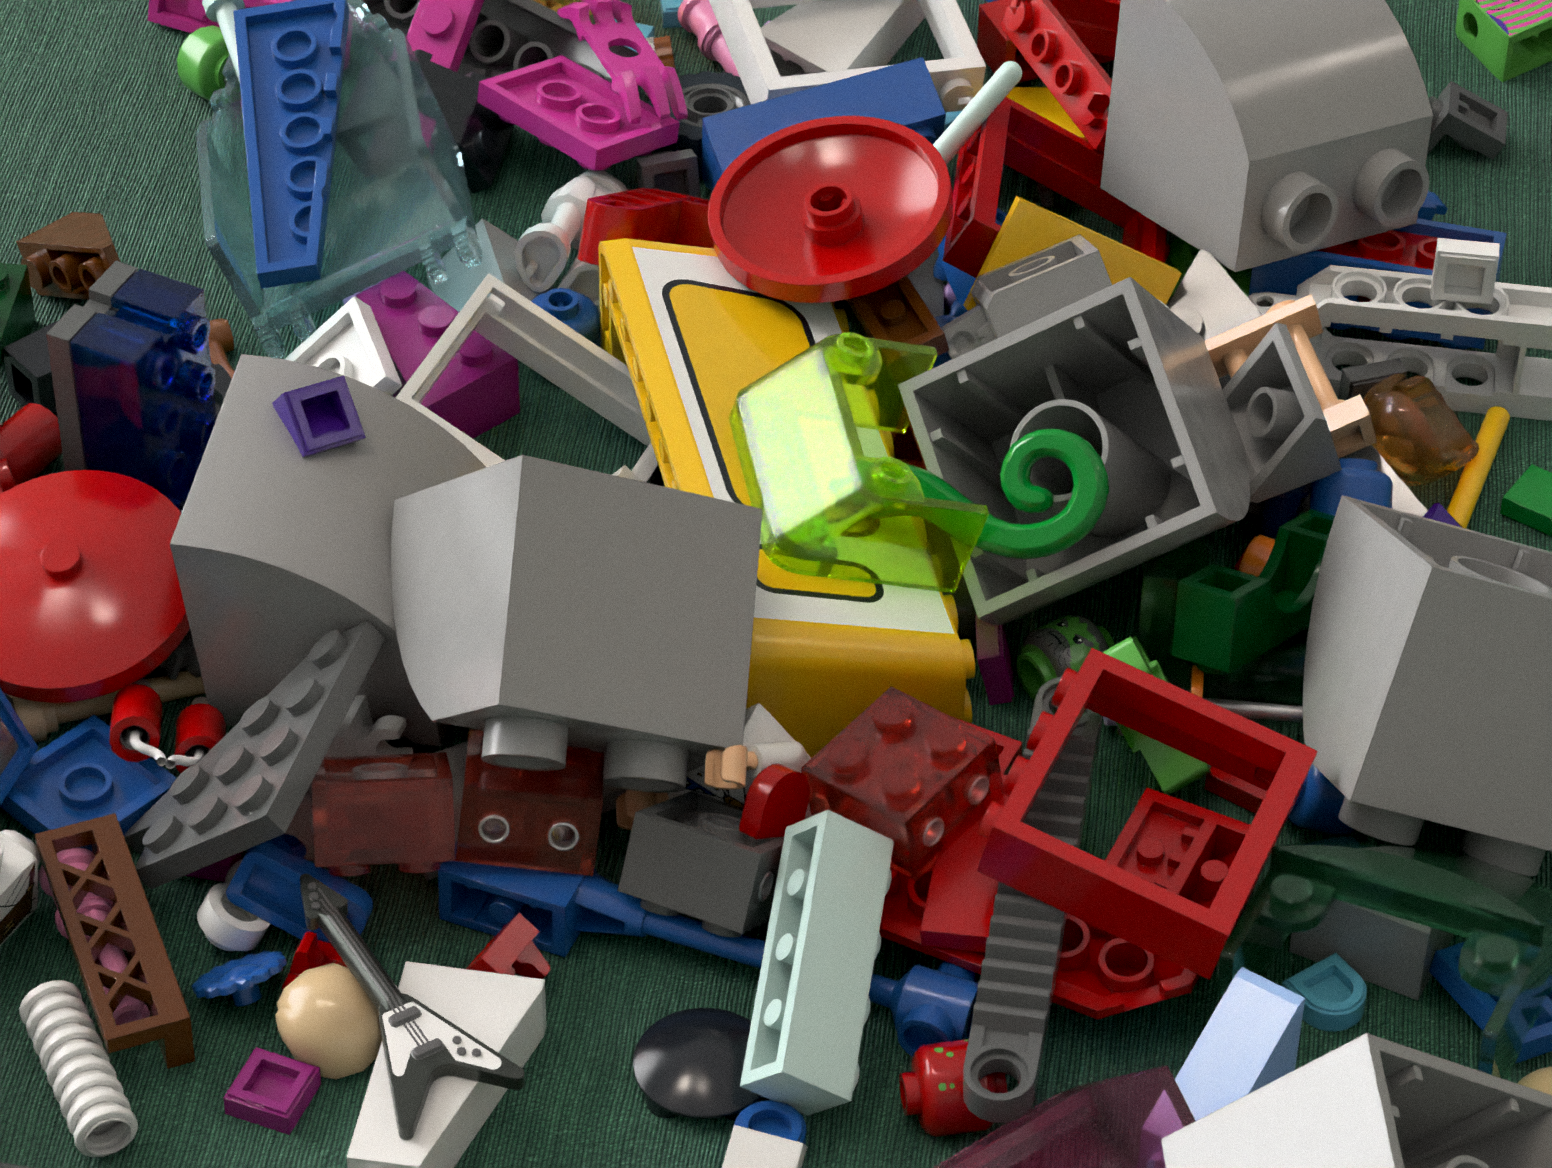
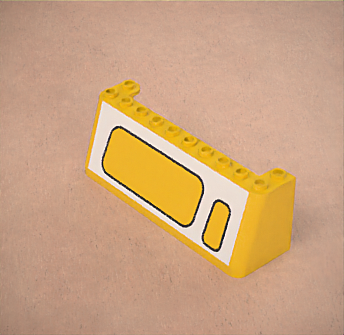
M628 238L600 241L599 296L601 348L628 367L665 487L763 509L746 709L758 703L761 704L796 742L803 745L806 753L824 771V775L856 770L900 698L972 724V705L966 688V679L975 677L974 653L969 639H959L957 633L958 613L953 596L951 594L943 595L941 591L942 574L938 555L935 551H926L923 516L912 512H897L864 517L859 513L856 505L838 508L833 500V484L835 482L851 480L855 466L872 463H893L894 445L891 431L888 426L880 427L878 423L879 407L875 389L873 386L865 387L863 383L864 367L860 349L858 347L850 348L849 325L845 310L843 308L835 309V301L800 303L771 298L757 293L738 282L727 272L714 248Z

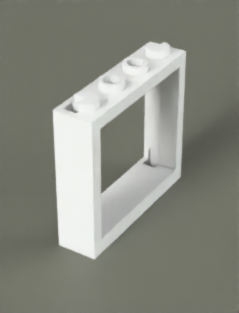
M709 0L751 104L891 65L780 77L753 9L833 0ZM918 0L944 57L941 60L925 61L944 111H962L981 90L986 65L956 0Z
M490 273L487 274L396 397V399L410 405L442 426L463 443L486 467L505 461L421 405V402L465 342L476 331L648 446L632 469V472L643 482L648 481L658 466L627 365Z

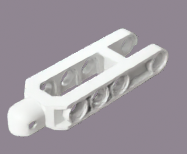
M1330 265L1297 285L1296 295L1262 292L1252 293L1248 296L1262 315H1265L1277 303L1286 300L1297 301L1310 294L1312 295L1317 306L1323 333L1309 340L1337 398L1339 397L1342 371L1336 369L1335 366H1359L1399 358L1406 371L1422 376L1419 379H1406L1402 402L1404 406L1486 414L1489 408L1499 406L1506 409L1510 417L1552 421V359L1525 356L1526 348L1552 350V288L1495 282L1492 305L1430 299L1432 275ZM1358 295L1367 297L1372 301L1356 302L1344 297ZM1422 302L1431 305L1432 308H1415L1405 303ZM1481 308L1489 310L1494 314L1480 315L1471 313L1466 309ZM1332 322L1380 327L1379 332L1392 333V329L1441 334L1440 339L1453 340V335L1498 340L1496 353L1336 337L1325 327H1330ZM1468 377L1477 379L1483 384L1468 386L1457 382L1455 379Z

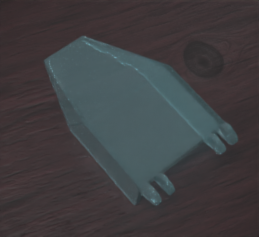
M347 0L350 15L320 280L261 289L256 269L240 82L230 54L222 71L227 80L225 88L214 91L209 101L214 110L211 119L200 122L196 131L205 242L214 260L251 318L257 337L270 358L280 359L285 356L284 343L278 329L292 323L296 336L303 343L316 331L310 314L416 264L424 263L435 285L446 281V267L440 253L450 248H455L458 258L469 270L480 265L482 262V249L476 232L461 151L405 34L398 28L392 30L385 18L379 13L373 15L362 0Z

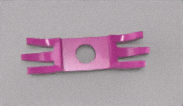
M581 0L583 2H574L558 9L557 14L559 17L572 21L579 41L586 39L612 78V91L618 92L621 95L630 124L640 123L642 116L637 85L641 86L646 92L660 119L670 118L669 103L677 120L687 119V107L676 70L673 67L663 65L639 30L632 17V5L619 0ZM589 9L594 17L595 24H592L590 21ZM617 45L627 46L636 50L639 55L635 57H622L611 52L609 48Z

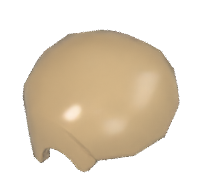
M330 963L305 970L283 989L277 1001L276 1023L281 1039L295 1060L319 1067L321 1077L340 1079L364 1071L377 1058L382 1042L379 1011L348 967Z

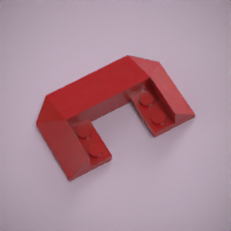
M900 698L830 811L894 840L890 863L892 880L884 899L879 929L881 937L981 975L985 952L921 946L920 928L939 841L933 846H925L923 842L914 840L912 828L916 819L924 812H930L934 817L944 819L954 770H975L981 773L1008 775L1017 756H1022L1023 742ZM1147 787L1105 861L1210 909L1250 824ZM1068 914L1052 1002L1094 1019H1101L1191 993L1200 975Z

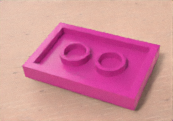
M563 55L479 81L477 97L479 104L497 113L503 121L515 124L538 137L542 144L555 147L574 158L580 166L589 170H605L610 168L611 165L636 156H646L652 153L653 150L676 143L678 139L680 122L672 117L660 119L655 108L640 100L641 121L638 124H630L623 99L618 92L612 91V83Z

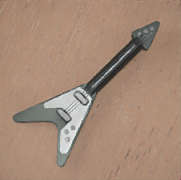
M307 873L300 876V891L307 928L310 930L320 928L379 1011L380 1032L398 1134L401 1139L410 1140L413 1138L430 1087L439 1077L456 1076L512 1090H521L524 1087L525 1072L521 1067L412 996L402 994L347 918V899Z

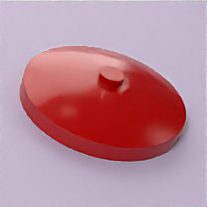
M834 116L809 120L786 127L766 136L742 152L726 168L712 191L708 206V225L715 252L721 264L732 277L747 288L771 298L800 303L834 302L880 290L895 283L919 267L931 256L946 235L953 215L954 200L946 163L939 151L925 137L908 127L889 120L865 116Z
M74 470L48 474L21 483L0 494V688L3 693L24 700L48 703L77 702L93 699L115 692L141 679L158 667L178 647L188 633L190 626L170 547L181 512L170 499L142 481L122 474L100 470Z

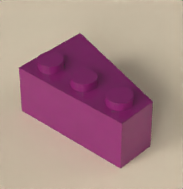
M404 270L356 295L358 299L371 307L402 383V387L392 395L394 398L397 397L459 313ZM474 331L426 395L421 405L474 439L520 413L518 359Z

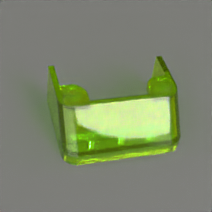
M852 332L834 334L817 342L738 392L729 415V422L751 506L763 509L761 544L764 553L775 565L791 573L955 593L989 516L987 505L924 497L918 478L907 464L892 457L874 458L864 456L856 427L897 433L906 432L910 419L898 384L931 370L938 356L935 347L867 338Z

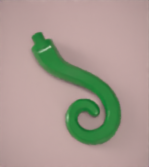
M1042 429L1026 434L1012 444L1003 460L1000 479L1001 487L1008 501L1017 510L1029 514L1043 513L1052 508L1054 495L1048 489L1032 484L1030 479L1031 469L1037 461L1046 457L1056 458L1064 462L1070 469L1073 477L1072 497L1060 513L1046 521L1033 524H1014L1001 520L977 506L946 481L930 471L914 465L896 462L855 466L851 480L835 482L833 484L832 495L834 503L838 508L856 505L859 513L864 517L897 512L918 513L931 519L961 540L981 550L1006 558L1035 559L1059 553L1073 546L1089 534L1106 508L1110 489L1108 474L1103 460L1088 441L1078 434L1063 429Z

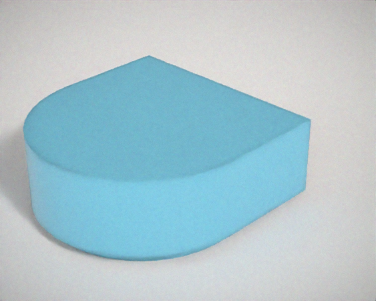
M1337 953L1282 982V987L1305 997L1302 1020L1314 1028L1324 1031H1341L1357 1024L1363 1016L1367 995L1366 984L1362 977Z

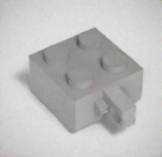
M1079 234L978 276L971 291L976 306L941 327L949 346V351L947 352L951 360L1111 286L1112 283L1099 250Z

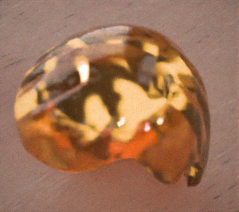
M1398 372L1376 383L1363 399L1370 413L1377 440L1372 445L1406 485L1420 486L1429 484L1454 473L1473 460L1479 452V443L1471 438L1429 378L1418 375L1401 381L1406 376Z

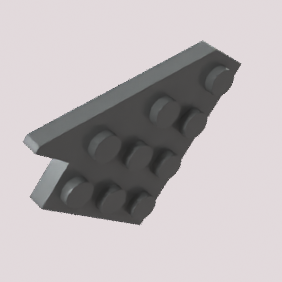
M368 620L341 633L338 630H332L319 639L309 655L266 697L252 704L243 714L240 722L202 759L183 771L173 782L170 790L129 828L124 835L125 841L141 855L135 868L139 879L150 889L159 887L286 833L386 639Z

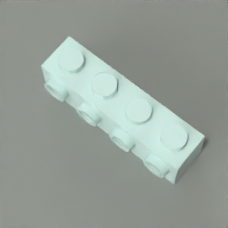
M825 810L786 827L740 1082V1087L770 1100L786 1103L806 1115L850 1102L852 1099V1093L857 1085L860 1074L857 1062L863 1026L870 1013V999L868 996L874 960L881 946L879 929L884 899L892 880L890 863L894 840L830 810Z

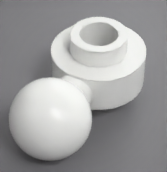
M242 859L233 864L228 870L225 883L216 884L210 889L197 912L198 924L208 941L225 951H249L254 949L270 926L269 922L232 904L227 898L226 890Z

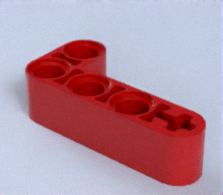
M637 188L588 198L577 259L599 266V242L622 238L714 248L708 225V206L710 200L652 188Z

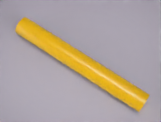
M1494 406L1487 410L1447 508V512L1462 528H1467L1510 421L1508 411L1499 406Z

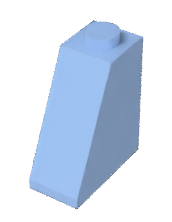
M1241 967L1231 981L1149 1123L1144 1168H1166L1161 1143L1162 1138L1295 1070L1305 997Z

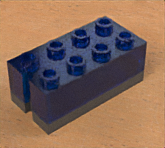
M115 261L88 289L89 301L83 307L74 304L46 333L65 471L100 470L132 477L161 492L179 509V503L188 497L218 417L216 415L214 397L215 370L211 367L209 348L210 321L206 318L204 290L143 269L138 271L137 267Z

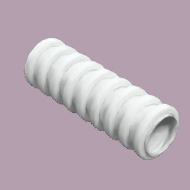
M55 980L40 984L29 991L22 999L19 1008L20 1017L26 1025L29 1038L33 1041L34 1050L39 1056L40 1064L46 1072L49 1084L53 1088L55 1099L60 1104L61 1113L67 1120L68 1129L74 1136L75 1145L83 1155L90 1157H105L117 1153L135 1138L138 1130L137 1118L131 1111L128 1098L124 1095L123 1087L116 1077V1071L110 1064L108 1053L103 1048L102 1040L96 1032L93 1020L89 1017L87 1006L82 1001L79 989L73 983L65 980Z

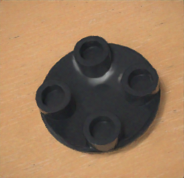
M692 1008L672 1013L650 1026L637 1043L633 1057L634 1076L637 1084L646 1096V1106L649 1111L665 1119L677 1116L695 1119L725 1117L735 1121L742 1110L749 1105L760 1102L761 1095L740 1087L751 1021L727 1010Z

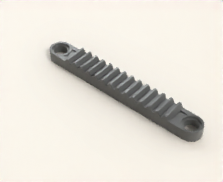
M1062 676L1047 681L1039 688L1035 697L1030 728L1027 731L1026 746L1041 713L1045 711L1054 715L1051 710L1055 706L1051 705V700ZM1087 708L1085 709L1086 714L1080 718L1023 822L1079 849L1102 727V715ZM1024 749L1023 757L1030 760L1034 752ZM999 881L963 1067V1100L969 1111L978 1118L992 1123H1008L1025 1115L1031 1109L1035 1100L1068 913ZM1002 1072L1014 1077L1019 1085L1007 1093H993L982 1087L980 1080L988 1074Z

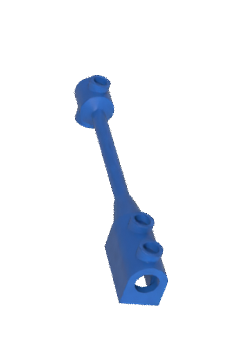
M505 827L496 828L492 834L502 832ZM510 828L507 838L499 843L486 842L481 838L480 834L465 831L438 869L439 917L441 920L495 936L520 913L540 931L532 940L535 946L540 950L566 957L580 932L637 937L650 935L761 969L766 941L743 934L740 937H724L704 930L701 927L702 922L680 915L665 916L649 912L641 907L640 898L619 892V885L599 875L597 870L591 867L589 858L576 847L566 851L556 849L552 855L529 849L523 835ZM944 961L937 970L915 965L898 981L872 973L868 997L870 1002L891 1009L898 1041L901 1047L913 1057L915 1051L926 1044L969 1039L973 1008L977 998L978 982L974 972Z

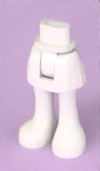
M588 170L572 179L550 196L541 213L542 223L528 228L521 235L514 251L516 269L522 281L532 291L541 293L554 284L568 261L571 250L570 245L579 250L587 199L627 191L626 186L604 170ZM576 257L570 270L562 278L558 288H567L589 297L600 312L599 266L582 262Z

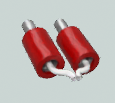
M143 678L121 689L113 699L109 743L112 751L125 761L140 762L152 757L159 766L166 765L167 768L173 769L176 765V769L182 773L202 759L226 735L224 716L217 708L208 704L206 697H198L177 718L174 755L166 759L165 754L158 749L162 702L160 696L150 687L148 681Z

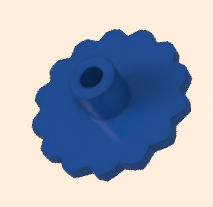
M263 951L259 954H247L239 959H230L224 965L213 967L208 973L202 974L192 985V989L197 998H214L219 995L226 996L231 994L235 1006H245L258 1001L262 997L258 983L270 979L272 975L282 971V967L287 964V961L280 951Z

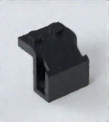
M421 49L365 71L336 139L367 180L442 152L472 194L491 187L515 124L503 121L497 113L477 102L479 81L488 79L486 76L474 71L463 75L430 61L433 54ZM379 132L368 155L358 140Z

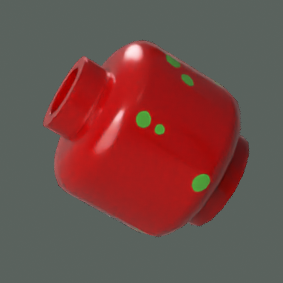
M969 1039L923 1045L913 1055L911 1072L899 1074V1091L904 1115H917L921 1127L931 1137L984 1131L994 1124L980 1119L970 1112L963 1100V1067ZM991 1073L980 1080L981 1086L990 1092L1007 1093L1005 1073Z

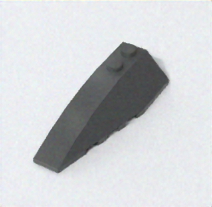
M349 0V16L356 18L354 34L399 57L420 0ZM484 0L458 69V73L463 75L474 71L489 79L563 55L612 83V78L586 39L579 41L572 21L559 17L557 12L533 0ZM621 45L609 48L611 52L622 57H635L639 55V53Z

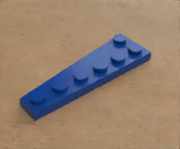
M296 0L233 10L256 269L261 289L320 280L350 15L347 0Z

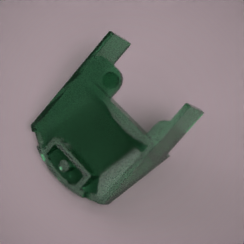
M1337 836L1316 838L1272 847L1270 869L1220 953L1216 1007L1241 967L1265 977L1290 933L1306 932L1317 927L1324 920L1335 899L1467 938L1461 949L1458 966L1462 979L1473 988L1500 997L1483 1032L1478 1071L1507 1080L1522 1050V1044L1529 1030L1533 1028L1546 996H1549L1551 991L1552 891L1529 877L1476 859L1465 852L1422 842H1416L1415 845H1399L1371 836Z

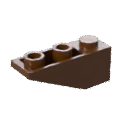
M72 212L16 241L23 257L21 265H28L30 286L37 291L38 295L89 300L88 289L115 261L121 262L104 217L99 213Z

